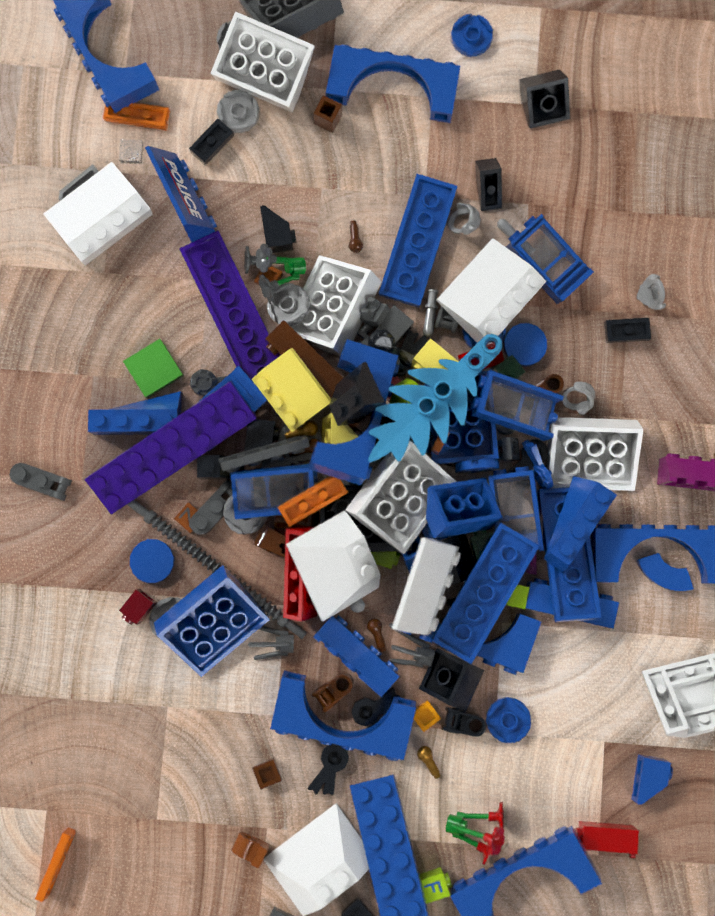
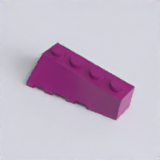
M669 453L659 459L657 485L715 491V459L702 461V457L688 456V459L680 458L679 454Z

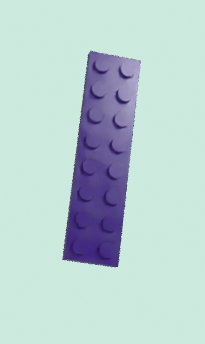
M217 230L179 249L236 367L241 366L248 377L252 379L263 368L277 359L279 355L276 354L274 356L266 348L268 344L265 338L269 333Z
M229 381L87 476L84 480L112 515L254 421L257 416L233 382Z

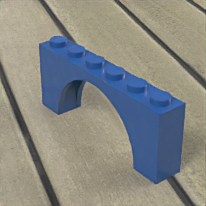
M53 0L57 7L53 10L59 22L64 20L66 25L62 27L68 38H74L75 42L72 45L78 56L82 54L85 58L82 60V63L88 73L92 71L94 77L91 80L97 90L102 89L104 94L101 95V98L107 108L111 106L114 113H117L122 108L128 107L130 104L138 102L160 90L146 62L134 67H113L100 62L90 53L88 46L90 29L95 19L112 5L110 0Z
M345 44L340 46L334 45L326 97L347 106L352 91L366 77L383 71L399 72L414 79L425 91L430 104V120L451 123L461 66L452 62H435L429 58L417 59L410 55H393L387 51L381 53L368 48L357 49Z
M349 339L346 340L337 366L351 373L360 364L367 362L384 400L382 405H386L387 397H391L392 392L389 391V387L394 386V384H391L392 377H396L399 370V364H396L397 355ZM376 409L372 411L367 430L349 442L339 444L317 442L308 469L361 485L365 479H369L372 471L368 458L375 447L376 438L370 435L369 431L381 426V418H385V415L379 413Z
M597 524V528L591 533V548L596 582H619L621 565L630 550L646 539L662 537L679 543L692 555L700 571L701 583L715 584V525H709L708 529H699V525H686V529H677V525H663L664 529H655V525H641V529H633V524H620L619 528H611V524Z
M517 613L514 621L503 634L491 641L484 642L477 656L482 657V662L495 667L496 663L505 666L503 670L516 675L517 671L524 673L541 621ZM438 622L435 632L431 631V634L429 635L420 634L419 638L424 641L432 643L431 639L433 638L438 627L440 626V623ZM401 631L403 633L411 635L410 632Z
M284 670L270 729L275 730L276 733L281 735L294 734L303 740H310V738L319 740L324 745L336 744L341 745L346 750H362L365 754L371 756L376 754L383 755L392 761L404 760L416 711V701L394 696L386 714L375 724L357 731L338 730L322 722L312 711L306 697V675Z
M563 826L557 829L553 836L547 839L546 837L539 838L533 843V846L527 849L525 847L518 849L513 853L514 856L508 859L501 858L497 860L487 870L485 868L479 869L473 874V877L467 880L463 878L456 881L451 888L450 897L461 916H494L492 907L494 895L502 881L517 870L527 867L552 869L568 878L580 894L601 885V877L573 826L568 828Z

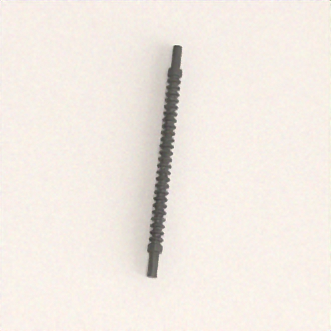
M135 499L127 504L140 514L147 524H153L152 528L157 527V531H162V535H167V539L171 538L172 543H177V547L182 546V551L187 550V555L192 554L193 559L197 558V562L201 561L202 566H207V570L211 569L212 574L221 567V563H216V559L212 560V556H207L206 551L202 552L201 547L197 548L196 543L191 544L192 540H186L187 536L182 537L181 532L177 533L176 528L172 529L171 524L167 525L166 520L162 521V517H157L156 512L153 510L149 511ZM241 578L237 579L263 611L268 613V617L271 615L273 617L272 620L276 619L278 625L281 627L285 626L299 638H304L307 632L291 619L283 618L282 609L277 610V606H272L271 601L267 602L266 597L262 598L261 593L256 594L257 590H251V586L247 587L246 582H241Z

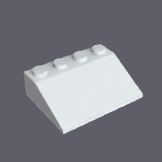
M235 12L212 68L211 75L222 83L245 91L252 96L293 113L302 91L315 46Z
M113 162L43 213L85 266L153 215L150 207Z
M492 238L436 301L478 343L488 334L499 336L545 284L546 280L532 265Z
M319 255L303 288L310 301L308 314L304 320L291 327L308 344L340 357L346 340L353 341L362 324L360 319L362 315L361 309L367 307V299L369 297H375L382 281L369 269Z
M558 417L556 422L550 424L548 432L554 434V437L549 439L547 443L549 454L547 469L551 470V477L553 479V487L551 488L570 487L572 477L575 476L599 482L609 490L635 491L643 428L638 420Z
M409 441L407 450L400 462L395 459L392 452L384 457L346 508V511L399 552L405 554L427 524L428 487L454 483L456 481L426 454L422 456L416 445Z
M422 537L392 629L422 635H429L431 631L435 632L439 622V618H436L438 610L443 609L446 601V596H443L446 587L450 588L454 577L451 574L453 565H458L461 553L458 552L459 547L434 538Z

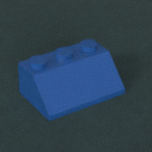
M486 478L428 487L426 520L434 539L488 530L502 518Z

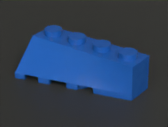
M179 391L107 410H88V432L93 435H150L181 414L182 392Z
M573 476L544 560L562 572L566 570L617 495L599 482Z
M340 615L330 617L313 638L318 642L322 641L330 653L342 659L341 661L352 672H356L363 682L382 697L400 677L396 673L398 668L389 660L385 663L380 658L382 653L373 645L370 648L363 643L365 638L356 630L352 633L346 627L348 623Z

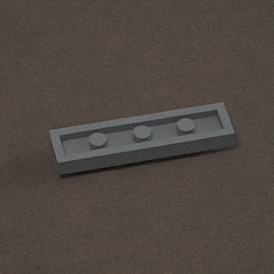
M305 435L219 458V463L223 471L227 470L230 473L240 470V466L243 465L256 466L261 464L262 460L268 458L270 460L283 458V454L292 452V454L302 453L305 451L304 448L310 447L308 438Z

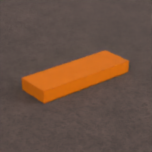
M135 102L114 113L111 106L107 108L105 105L103 119L108 122L167 131L170 108Z
M329 476L279 505L278 509L288 526L291 527L348 494V491L341 479Z
M68 827L62 833L35 900L43 902L49 897L74 839L76 830Z

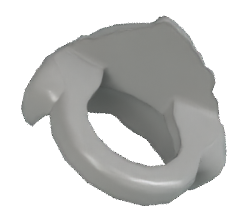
M458 203V210L450 216L448 226L454 233L469 235L479 227L481 221L480 213L470 204ZM470 213L469 220L462 229H456L454 227L456 218Z
M651 274L640 285L637 300H640L649 308L661 310L666 307V304L663 303L665 289L660 280L661 277Z
M575 382L574 386L568 387L563 392L562 396L564 398L562 402L567 408L577 410L579 415H584L594 406V399L596 397L594 387L587 382ZM571 391L581 392L586 395L587 401L574 404L567 400V395Z

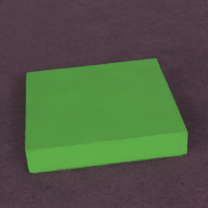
M161 339L156 340L123 361L145 398H149L184 376Z

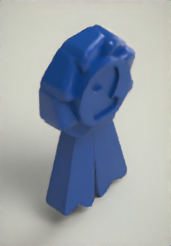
M528 439L522 442V445L534 464L535 480L542 488L549 489L553 487L552 472L544 466L537 445L529 442Z

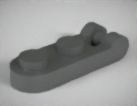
M24 463L12 466L9 474L10 479L15 484L65 501L67 496L65 494L67 487L71 486L72 483L70 479ZM55 481L59 483L57 491L52 490Z
M228 479L190 519V527L195 534L205 535L209 533L224 517L223 510L226 500L222 496L225 493L230 496L232 495V484Z

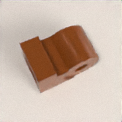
M239 832L231 851L238 857L251 862L252 866L259 869L270 844L247 833Z

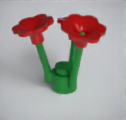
M503 802L499 803L497 812L480 814L457 811L456 815L450 814L447 819L446 832L451 833L452 837L476 847L477 851L483 853V865H485L489 854L492 856L499 855L505 841ZM464 819H489V821H497L500 827H495L492 834L487 832L483 834L468 829V821ZM465 833L481 838L488 844L486 845L481 841L478 843L465 836Z

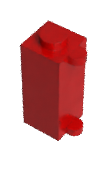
M579 821V828H575L586 850L628 853L629 857L633 859L638 854L639 830L633 825Z

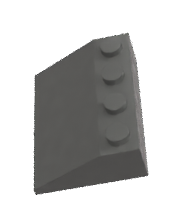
M239 0L249 18L296 38L317 29L320 25L334 20L344 13L341 0Z

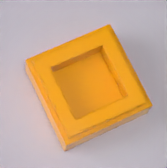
M426 700L416 708L414 720L421 730L425 732L441 720V717L430 702Z

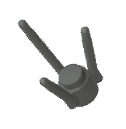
M395 630L421 646V648L416 647L415 651L392 645L391 648L393 650L412 655L413 660L391 658L389 661L421 668L423 666L430 667L435 655V650L429 648L430 644L422 642L412 635Z
M262 626L259 630L280 635V637H276V642L248 643L249 647H276V650H280L256 655L254 660L288 656V653L294 652V635H288V631H281Z

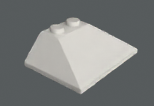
M342 511L286 544L322 622L379 588L381 574L364 535L346 511Z
M715 653L642 671L667 736L688 738L715 731Z
M337 803L263 859L302 916L322 909L359 881L369 869L362 838Z

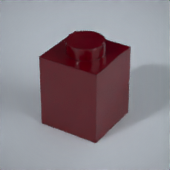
M136 589L119 611L123 614L122 618L130 625L135 623L137 625L142 623L157 602L141 589Z

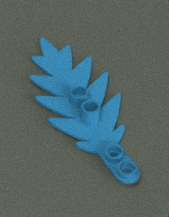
M488 334L459 362L440 359L439 364L446 369L419 368L408 370L409 375L428 386L398 385L389 387V391L412 404L393 403L376 407V411L395 422L378 426L369 431V434L379 439V441L373 448L368 461H376L392 452L395 459L400 462L407 450L410 436L420 454L424 456L429 443L430 422L442 443L445 444L449 433V406L460 425L463 426L467 415V389L472 396H477L475 377L501 352V339L497 335ZM490 342L495 344V348L492 350L487 348V344ZM477 358L479 364L474 366L471 364V360Z

